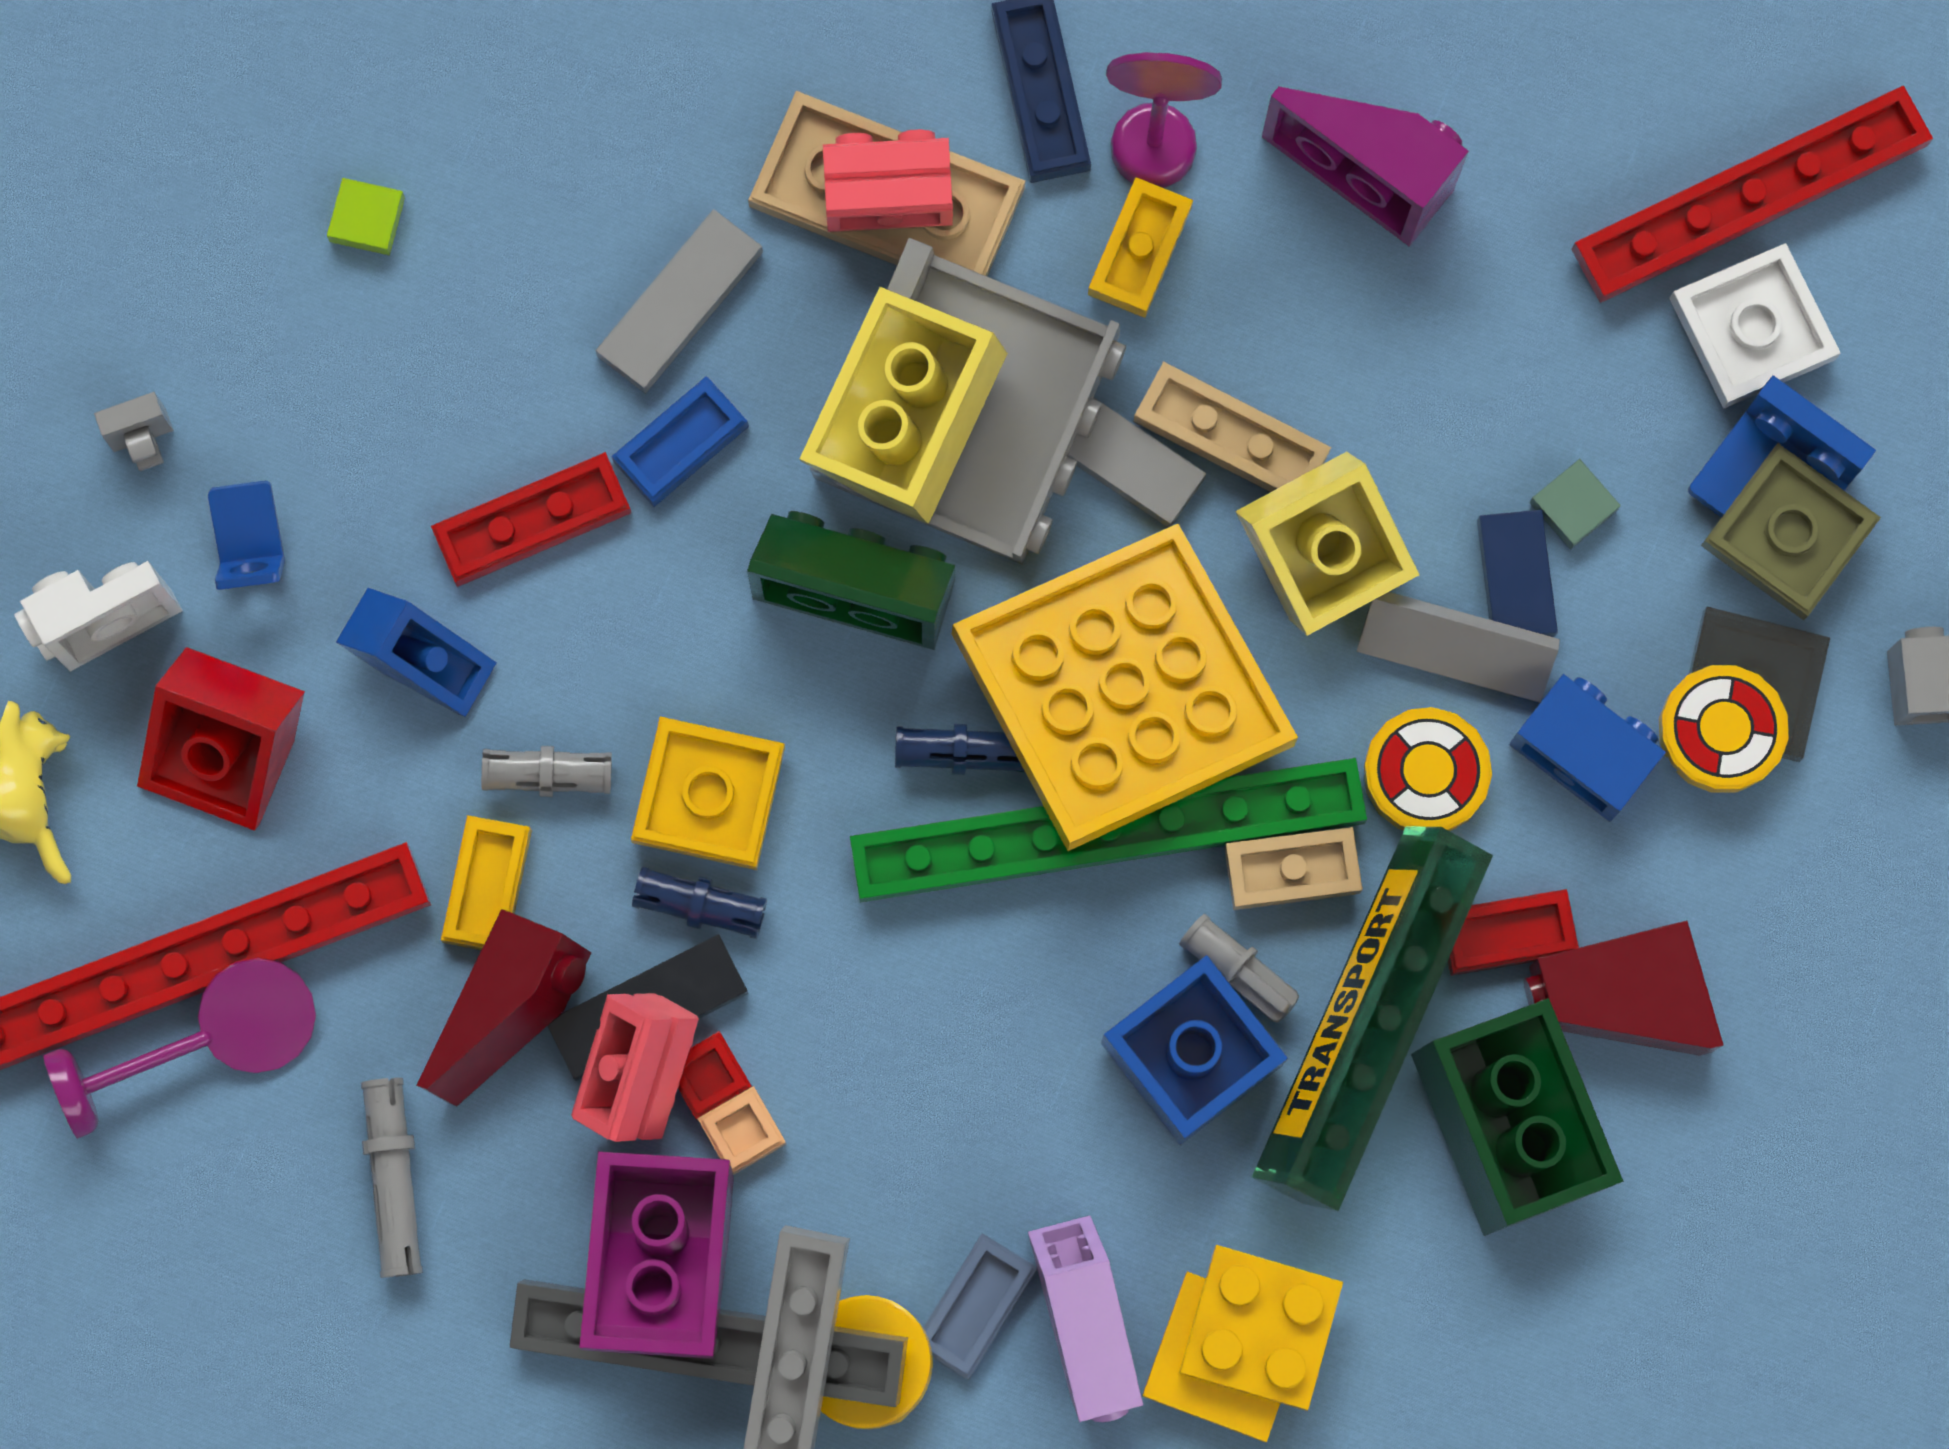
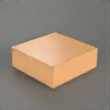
M754 1086L697 1118L719 1158L730 1160L733 1175L786 1145V1141Z

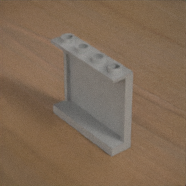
M909 238L887 290L993 332L1008 354L929 524L874 502L810 467V471L816 480L1023 565L1028 551L1039 554L1046 541L1053 519L1044 516L1053 492L1064 496L1071 482L1078 461L1068 456L1077 434L1088 438L1096 423L1102 403L1093 400L1100 381L1102 377L1113 380L1121 364L1126 345L1117 342L1120 336V324L1111 320L1109 325L1106 326L935 256L933 247Z

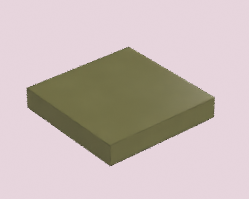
M1777 443L1701 546L1804 621L1881 517Z

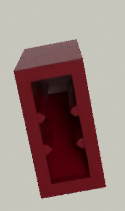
M1687 920L1538 958L1529 966L1531 977L1524 978V989L1528 1004L1531 1005L1549 998L1563 1032L1698 1056L1712 1053L1724 1045Z

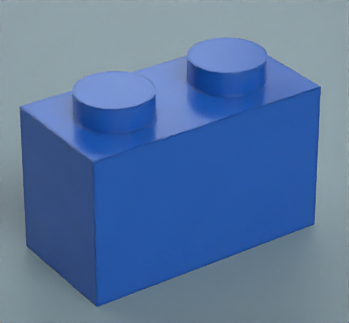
M1562 674L1508 745L1611 822L1666 751L1655 744L1658 741V736L1646 724L1631 716L1624 720L1604 704L1607 702L1606 696L1592 683L1580 677L1573 681L1565 674Z

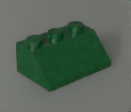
M789 511L787 518L771 514L747 569L753 600L935 650L955 582L956 565L945 562L947 557L945 554L920 545H911L909 552L884 545L886 541L884 537L864 529L850 528L848 535L824 528L825 522L803 512Z
M1549 998L1433 1040L1411 1054L1483 1236L1624 1182Z

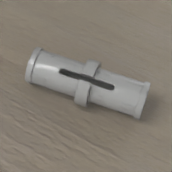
M541 746V751L525 752L483 749L482 790L539 791L540 797H553V792L569 791L611 793L612 752H554V746Z

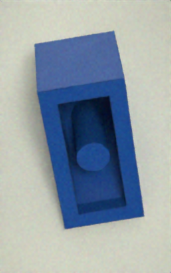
M367 588L336 641L343 648L384 675L466 717L497 663L409 601L371 588Z

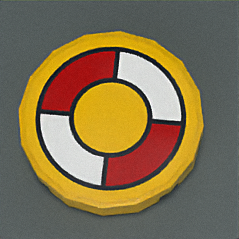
M1710 665L1687 675L1667 696L1658 719L1659 744L1666 751L1665 757H1668L1671 765L1677 769L1676 773L1688 784L1711 793H1736L1761 782L1781 761L1789 739L1788 714L1778 692L1759 674L1736 665Z
M1434 707L1410 709L1388 720L1371 740L1364 763L1366 793L1378 814L1397 829L1413 834L1414 832L1431 835L1444 834L1468 822L1486 799L1492 778L1489 750L1477 729L1458 714Z

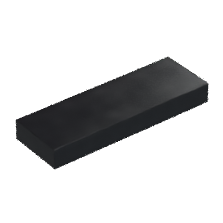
M719 934L561 1013L548 1025L575 1081L583 1077L596 1030L600 1027V1017L607 994H629L634 996V994L654 993L692 1012L699 1019L749 994Z

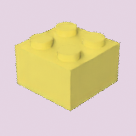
M1347 451L1235 511L1289 620L1307 636L1419 576L1418 570L1366 464Z

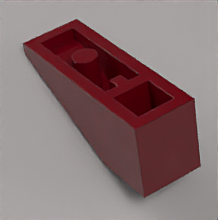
M501 909L416 1086L457 1107L565 1010L571 995L579 989L584 980L586 964L592 952L563 933Z

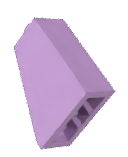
M1091 1216L1029 1231L1028 1235L1066 1382L1079 1422L1090 1419L1095 1422H1109L1123 1417L1128 1413L1129 1409L1143 1406L1110 1262Z

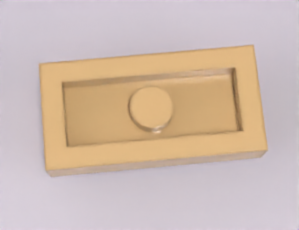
M1353 827L1226 843L1224 847L1233 910L1356 895L1362 892Z

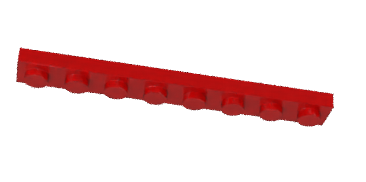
M407 842L1 996L0 1070L201 994L216 974L235 962L261 958L282 963L431 906L410 846Z

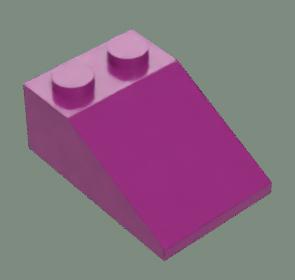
M1280 86L1271 95L1262 132L1263 139L1409 247L1454 191L1469 152L1462 146L1463 142L1460 136L1441 121L1434 120L1430 123L1418 113Z
M598 1151L580 1350L714 1359L729 1243L734 1184L730 1160Z

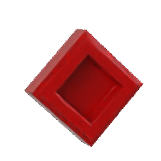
M718 1031L690 1048L678 1090L696 1121H698L697 1118L752 1086L721 1032Z

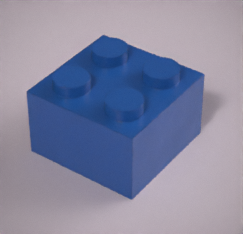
M1207 955L1107 1031L1101 1041L1102 1046L1179 1145L1186 1142L1280 1069L1288 1059Z

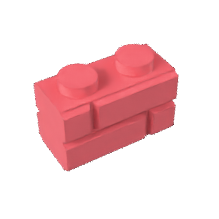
M916 129L900 133L897 141L873 142V137L869 134L847 133L836 137L835 144H823L828 232L953 225L949 138H935V133L930 130Z
M654 993L634 994V996L629 994H607L600 1017V1027L596 1030L572 1110V1118L604 1138L615 1142L636 1141V1138L641 1140L662 1139L671 1109L675 1103V1095L686 1059L693 1044L694 1033L699 1020L698 1016L667 998Z

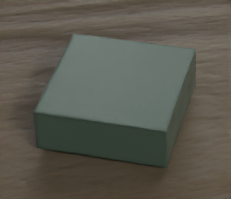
M1578 459L1539 491L1529 502L1535 510H1542L1543 519L1570 550L1621 507L1581 459Z

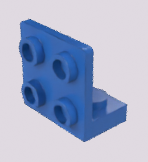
M1772 375L1690 484L1688 493L1722 518L1777 443L1845 491L1876 452V449Z

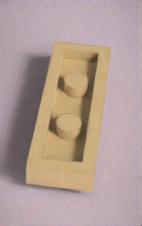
M1164 361L1137 409L1133 422L1269 492L1324 464L1331 450L1330 446Z

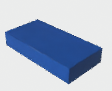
M706 376L611 457L615 465L650 504L655 507L745 431L749 425L744 416Z

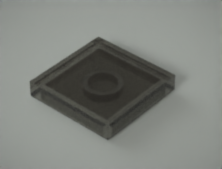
M1707 606L1702 613L1689 674L1710 665H1736L1759 674L1778 692L1788 714L1789 739L1782 758L1800 762L1805 754L1830 637Z

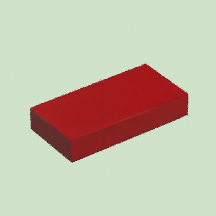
M1567 889L1446 909L1439 912L1451 976L1531 963L1541 957L1579 948Z

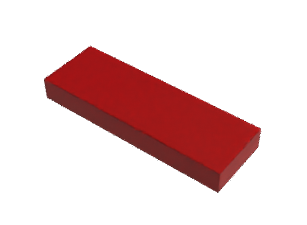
M604 452L431 525V528L454 582L459 587L631 514V509L608 456Z

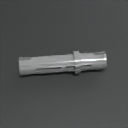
M388 1078L361 1082L368 1140L362 1141L363 1155H370L381 1264L380 1278L423 1273L420 1262L409 1150L415 1149L413 1135H407L402 1086L404 1085L403 1078H391L389 1081Z

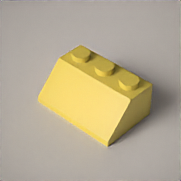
M879 287L799 459L868 499L929 524L1008 353L993 332Z

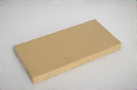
M799 91L795 92L749 197L748 203L750 208L894 265H898L908 239L912 238L933 247L935 256L988 276L1024 192L1025 180L949 151L953 203L952 226L828 232L823 144H835L836 137L847 133L869 134L873 137V142L897 141L898 135L902 132Z

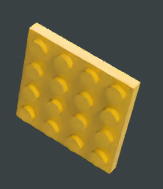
M1179 524L1157 532L952 625L951 634L1067 851L1294 747L1297 742V734Z

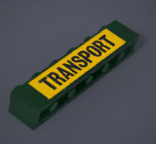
M1405 827L1252 1175L1253 1179L1305 1205L1339 1211L1493 857L1492 854L1443 827Z

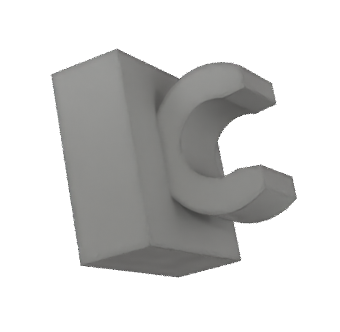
M155 392L94 413L101 435L114 452L127 448L133 463L137 464L139 471L164 463L155 437L174 430L166 408Z

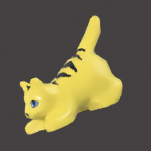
M8 701L0 721V839L11 843H33L37 847L45 870L59 883L67 884L71 882V873L61 857L52 830L48 826V807L42 781V765L52 753L65 750L66 742L69 741L70 736L69 734L57 731L38 712L30 711L20 719L19 705L13 701Z

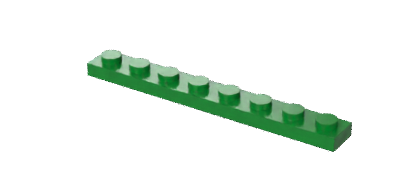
M1356 758L1227 777L1070 851H1067L1044 806L850 836L861 903L1225 846L1226 843L1362 825L1366 823L1367 816Z

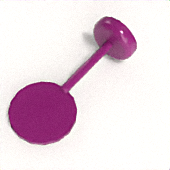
M1143 52L1127 54L1113 59L1106 69L1109 83L1123 92L1153 99V102L1140 104L1128 110L1116 123L1110 143L1112 160L1119 173L1132 184L1135 177L1159 187L1166 188L1180 181L1192 168L1197 152L1196 133L1191 123L1184 114L1175 107L1169 106L1168 103L1169 101L1200 100L1215 95L1222 87L1220 71L1206 62L1170 53Z
M261 958L235 962L216 974L203 992L198 1012L200 1032L87 1078H84L77 1061L68 1050L58 1049L43 1056L44 1063L62 1111L73 1134L78 1139L92 1133L98 1126V1114L91 1093L207 1046L215 1058L234 1070L261 1073L279 1069L299 1056L312 1037L316 1019L313 996L301 976L281 962Z

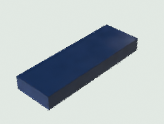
M1005 0L992 3L991 12L1030 183L1091 171V160L1054 0Z

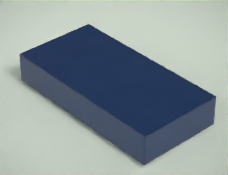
M1542 510L1480 515L1477 519L1489 620L1555 637L1558 629Z

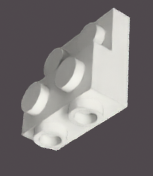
M147 561L139 566L137 563L131 562L113 569L102 578L103 585L96 589L79 570L69 575L66 571L49 575L33 586L32 591L34 594L20 601L24 609L14 615L33 648L37 646L46 661L56 657L71 672L183 610L170 587Z

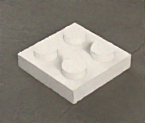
M1786 243L1675 290L1669 298L1723 409L1759 394L1772 375L1784 383L1835 361L1841 354Z

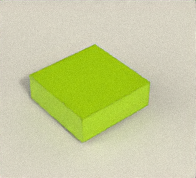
M342 178L327 232L329 242L390 256L405 201L403 191Z

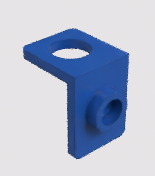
M265 480L211 488L208 492V501L220 560L215 577L216 589L223 590L280 581L285 564V556L271 483Z

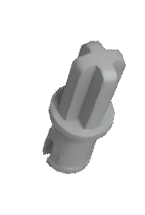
M1206 914L1200 916L1181 939L1179 945L1183 949H1187L1199 960L1207 955L1232 988L1271 1021H1281L1297 1003L1299 998L1297 991L1255 957L1258 953L1257 949L1254 947H1250L1248 950L1245 949L1229 934L1214 924Z

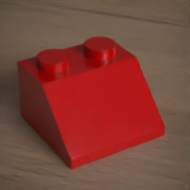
M186 647L155 686L137 787L255 831L261 823L295 741L305 691Z

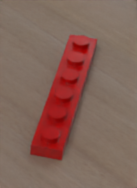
M1903 85L1574 243L1571 250L1599 302L1602 303L1927 147L1933 140V137Z

